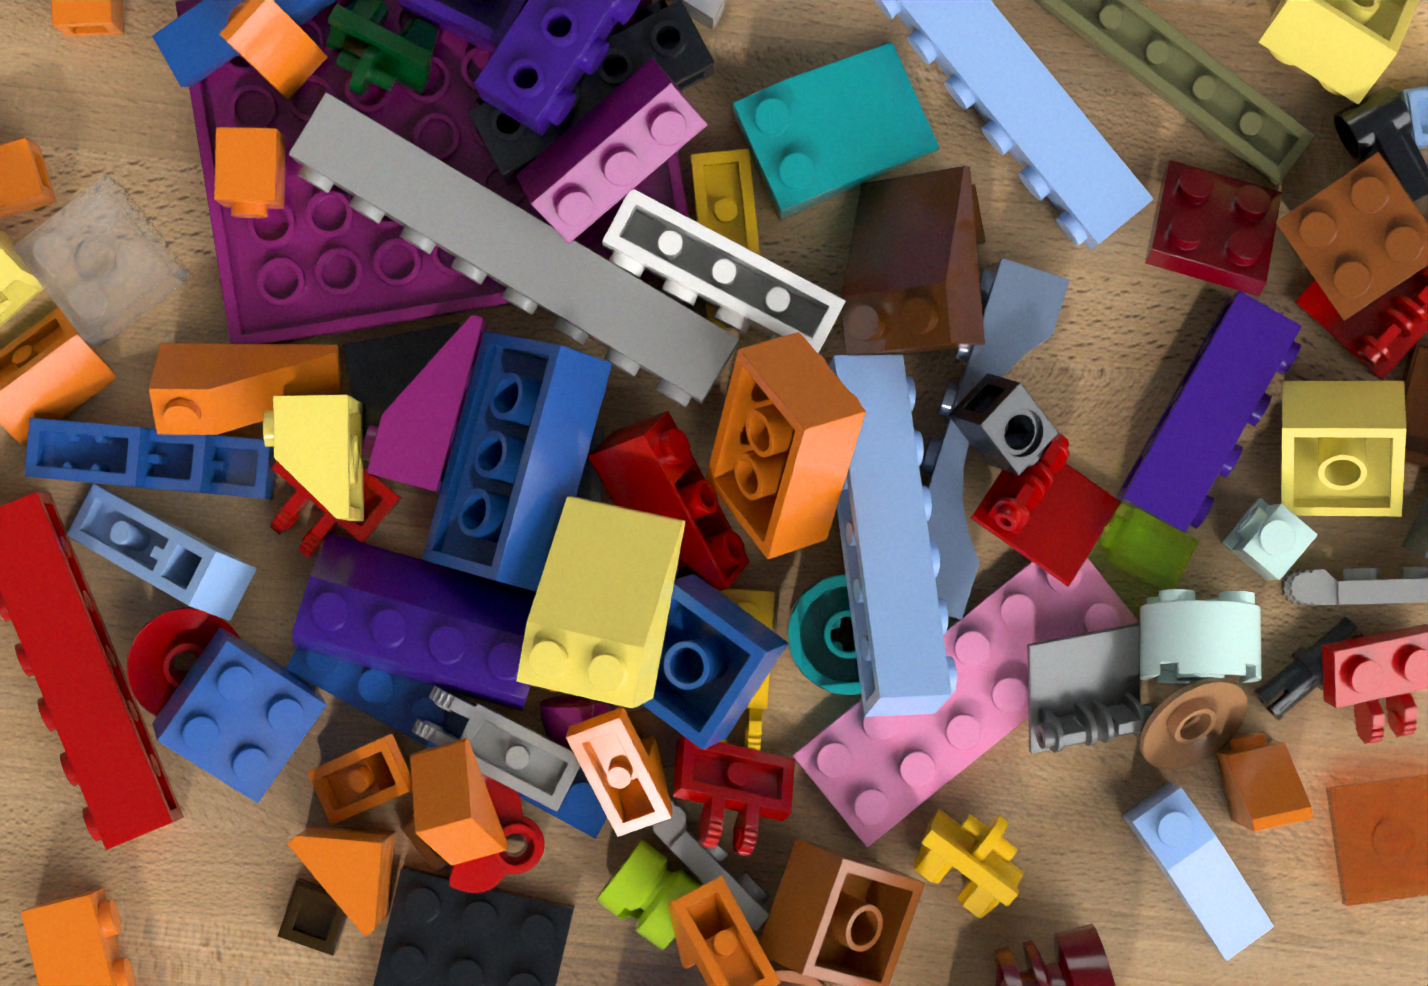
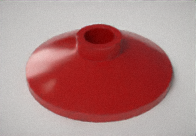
M183 607L168 610L155 616L139 630L129 648L126 670L132 693L146 711L157 717L189 672V670L182 671L174 666L175 658L180 653L190 652L196 656L197 660L220 626L240 638L236 630L225 619L193 607Z

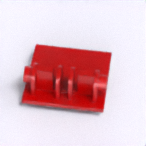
M1428 265L1345 321L1315 279L1294 303L1382 381L1428 330Z
M1058 433L1044 448L1041 458L1034 465L1026 468L1020 475L1002 470L970 518L1069 587L1122 502L1066 463L1070 455L1068 450L1069 441L1065 436Z

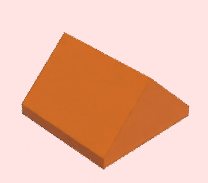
M313 824L287 843L364 937L375 930L389 915L396 831Z

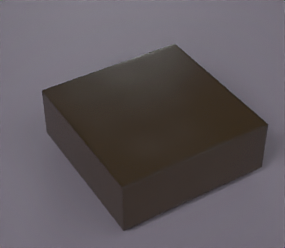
M299 878L296 881L277 937L333 956L337 951L348 916L321 885Z

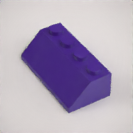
M328 533L307 582L292 630L294 647L523 711L530 685L516 682L526 624L536 592Z

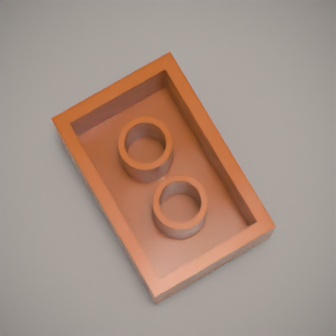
M800 332L738 349L705 478L712 484L716 494L767 559L827 540L866 413L858 398L845 387L830 369L823 356L814 350Z

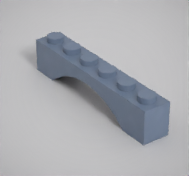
M1001 258L996 264L994 272L984 269L982 272L980 292L983 305L985 345L957 349L955 358L965 361L958 383L948 381L937 413L947 417L940 439L929 438L920 465V471L929 473L926 486H928L931 493L932 509L927 525L930 542H936L940 555L939 573L935 578L938 598L945 600L949 617L961 620L980 562L969 536L963 504V468L969 441L948 415L987 373L1003 377L1026 353L1053 335L1070 279Z

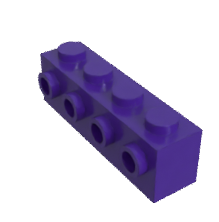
M528 0L474 82L481 99L543 137L551 123L558 126L567 117L576 99V94L572 90L584 72L592 75L598 69L609 49V43L605 42L606 38L617 21L623 25L629 21L636 11L640 0Z

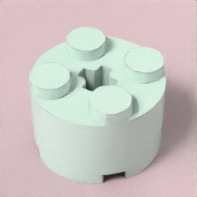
M1194 590L1159 591V597L1146 598V605L1140 607L1141 680L1147 681L1157 676V683L1187 685L1207 678H1225V675H1239V683L1261 680V607L1255 605V593L1248 591L1219 592L1218 598L1196 600Z

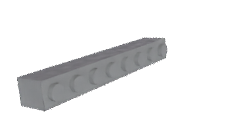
M325 93L289 153L297 163L302 165L297 174L302 179L326 193H329L333 184L353 196L348 205L357 212L378 224L386 215L404 226L399 235L400 237L428 254H431L435 245L456 257L451 267L480 285L488 276L505 286L506 290L502 298L530 315H533L536 308L540 307L558 318L553 326L555 330L584 346L588 337L592 338L609 349L604 359L632 376H635L639 368H642L660 379L655 388L657 391L684 407L687 406L691 398L700 404L704 403L739 344V338L573 240L571 243H568L553 227L328 93Z

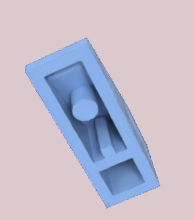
M96 484L92 485L66 535L186 605L228 621L231 620L257 570L256 567L218 546Z
M1168 782L1122 815L1226 961L1274 927L1217 836L1182 787Z

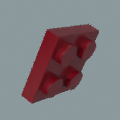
M1169 160L1162 176L1145 264L1260 296L1267 283L1282 192Z

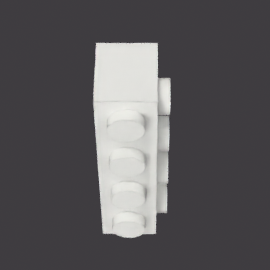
M632 189L626 195L602 241L603 248L612 252L608 261L637 278L641 277L644 270L665 280L662 291L690 306L694 305L697 298L718 308L714 318L743 334H746L749 327L752 326L771 336L770 340L800 332L817 353H819L846 302L635 189Z

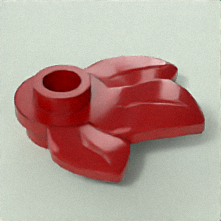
M484 774L482 776L505 838L513 833L521 834L525 837V845L516 853L502 851L453 865L449 877V886L469 893L489 891L506 874H521L531 870L542 858L545 848V840L540 827L531 818L523 815L522 804L517 791Z

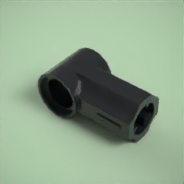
M1386 86L1364 98L1359 105L1354 103L1334 114V125L1339 138L1353 158L1364 162L1377 152H1380L1413 201L1428 194V166L1410 134L1413 131V123L1409 111L1393 88Z

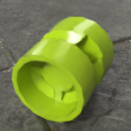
M641 839L611 876L597 896L596 901L620 920L632 916L636 919V932L663 951L675 937L668 904L703 885L683 869L670 872L667 869L668 858L644 839Z

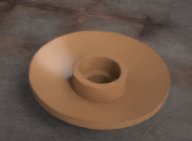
M1207 678L1181 688L1164 700L1148 718L1140 736L1141 753L1150 765L1162 770L1182 769L1207 759L1225 746L1241 727L1248 709V700L1245 692L1235 681L1227 678Z

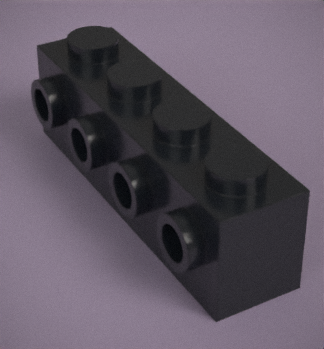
M665 0L657 1L645 7L634 16L637 23L616 34L612 29L605 42L609 43V49L601 65L592 75L584 72L572 90L576 94V99L569 114L560 125L556 126L551 123L543 137L482 100L480 96L476 99L479 107L469 111V114L507 184L516 180V175L652 57L682 91L715 74V62L682 0L669 6Z

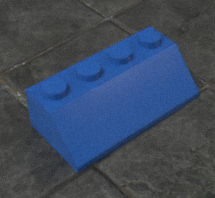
M484 331L422 560L537 591L566 498L568 496L576 497L601 403L605 396L612 363L562 345Z

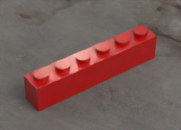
M36 491L0 506V615L5 622L12 621L20 640V643L15 645L17 659L28 677L35 676L43 696L37 700L40 715L51 732L57 730L65 752L60 754L63 771L72 786H80L88 807L82 810L86 827L95 841L102 840L105 849L108 850L184 818L71 541L66 536V529L51 493Z

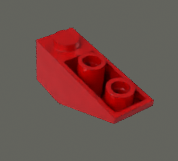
M669 411L613 431L588 455L614 505L685 520L679 559L719 591L728 589L750 563L745 554L742 539L732 530L718 504L714 487L704 478L691 453L686 435L678 429Z

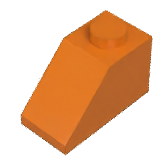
M1265 732L1250 733L1231 738V749L1216 752L1231 821L1255 832L1314 819L1311 804L1284 742L1274 739L1267 740Z

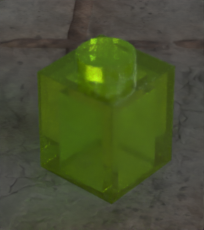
M1131 508L1126 510L1123 517L1115 513L1105 528L1099 545L1106 548L1100 561L1158 592L1175 589L1199 540L1137 508Z

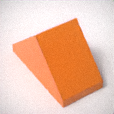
M468 737L414 752L410 756L415 834L450 865L506 851L508 843Z

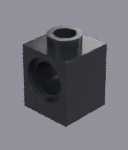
M989 373L948 415L987 465L1020 475L1026 468L1034 465L1041 458L1044 448L1058 434V431L1020 382ZM1007 423H1008L1007 431H1006V433L1004 434L1006 425H1007Z

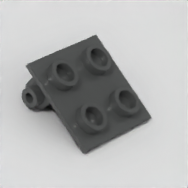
M1138 623L1027 644L1029 752L1031 754L1051 750L1054 753L1061 752L1064 747L1083 743L1086 746L1095 745L1098 740H1101L1103 743L1111 742L1113 737L1128 734L1141 736L1145 723L1154 711L1150 704L1141 705L1140 625Z

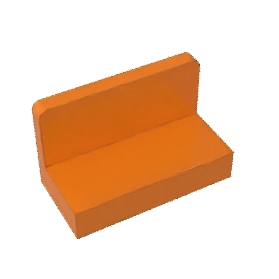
M60 305L0 350V424L22 446H26L28 442L30 418L62 420L116 378L112 368L90 346L76 319L63 305Z

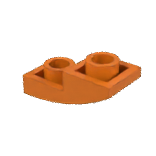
M273 0L242 1L233 9L228 17L227 26L219 33L239 55L251 64L287 100L293 96L328 57Z

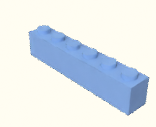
M874 0L879 9L889 19H893L897 15L911 31V34L907 36V40L916 54L928 65L935 61L949 79L944 82V85L952 98L963 109L966 110L972 106L986 123L981 127V130L995 150L1001 155L1009 151L1021 165L1023 170L1018 175L1030 193L1040 201L1047 197L1061 215L1056 218V222L1073 244L1079 246L1084 242L1091 251L1154 200L991 0Z
M835 355L828 366L845 387L858 398L861 406L866 410L837 505L864 717L935 714L955 691L957 672L954 659L951 656H946L943 635L948 627V610L945 600L938 598L935 578L940 568L939 549L936 542H930L927 521L931 516V493L928 486H922L919 466L923 460V438L919 430H914L911 414L916 398L915 383L911 376H906L903 355Z

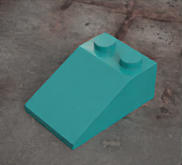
M892 42L785 79L733 103L732 115L747 149H749L751 158L779 220L785 219L857 187L861 183H866L940 149Z

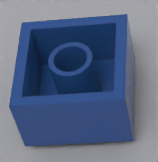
M696 574L675 579L653 699L642 705L704 750L727 738L789 643Z
M220 626L152 725L158 742L254 802L259 803L327 704L316 687L286 670L285 667Z

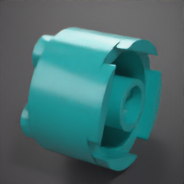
M839 574L813 583L799 595L788 617L786 639L789 643L788 649L794 663L812 683L832 693L855 695L861 694L854 639L852 641V649L843 650L842 643L831 640L830 636L831 630L840 628V618L848 616L852 625L846 574Z

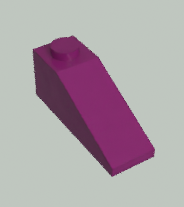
M471 315L382 414L379 427L369 426L361 451V459L369 461L366 473L440 493L484 331H486L488 325L483 317Z

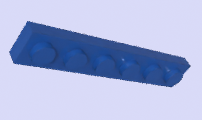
M298 647L285 668L428 748L437 745L411 731L417 718L424 721L429 720L441 726L444 731L460 739L469 719L454 711L449 712L437 706L429 698L434 687L432 685ZM449 691V692H451V693H453V694H455V695H457V696H459V697H461V698H463V699H465V700H467V701H469V702H471L472 704H474V705L477 706V704H475L474 702H472V701H470V700L464 698L463 696H461V695H459V694H457V693H455V692H453V691ZM581 767L558 811L517 792L523 800L594 839L598 836L607 819Z

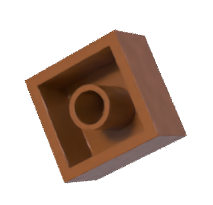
M1377 152L1276 221L1282 233L1344 321L1428 265V221L1380 152Z
M796 838L759 944L767 958L803 976L843 986H889L925 882L879 862Z

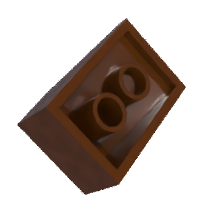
M961 166L861 183L841 299L846 301L842 307L846 355H907L985 345L970 167Z

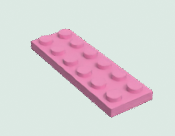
M1088 558L1069 587L1030 561L964 614L962 620L958 619L947 628L946 633L943 635L946 656H951L954 659L957 682L952 696L935 714L864 717L861 698L792 755L868 848L1028 718L1027 644L1138 623L1140 625V622Z

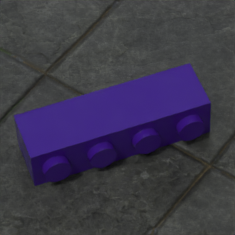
M1241 291L1229 296L1115 498L1125 506L1175 534L1186 533L1189 526L1197 529L1213 505L1214 498L1207 494L1218 474L1226 478L1236 465L1243 451V447L1236 442L1247 423L1256 426L1271 402L1272 396L1265 391L1276 372L1284 375L1298 355L1301 345L1295 342L1294 339L1302 326Z

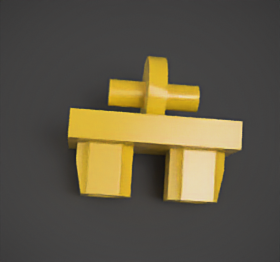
M938 809L928 822L921 842L922 846L913 864L916 872L928 881L936 884L942 880L952 866L968 877L967 882L959 890L957 899L963 907L978 918L985 916L1000 902L1008 907L1019 894L1017 886L1024 874V871L1010 862L1018 848L1002 837L1008 827L1009 820L1001 814H997L988 825H985L970 813L962 824H959L942 810Z

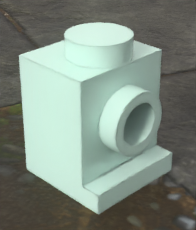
M1257 498L1221 543L1264 580H1280L1318 534L1284 505H1269L1263 499Z

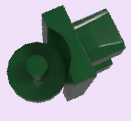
M353 0L347 8L336 4L329 15L328 23L331 24V30L327 40V47L340 53L336 65L353 73L349 91L359 96H363L372 83L387 91H391L395 82L422 94L430 79L432 56L438 33L436 27L419 18H410L400 35H397L382 27L388 18L389 9L383 0Z

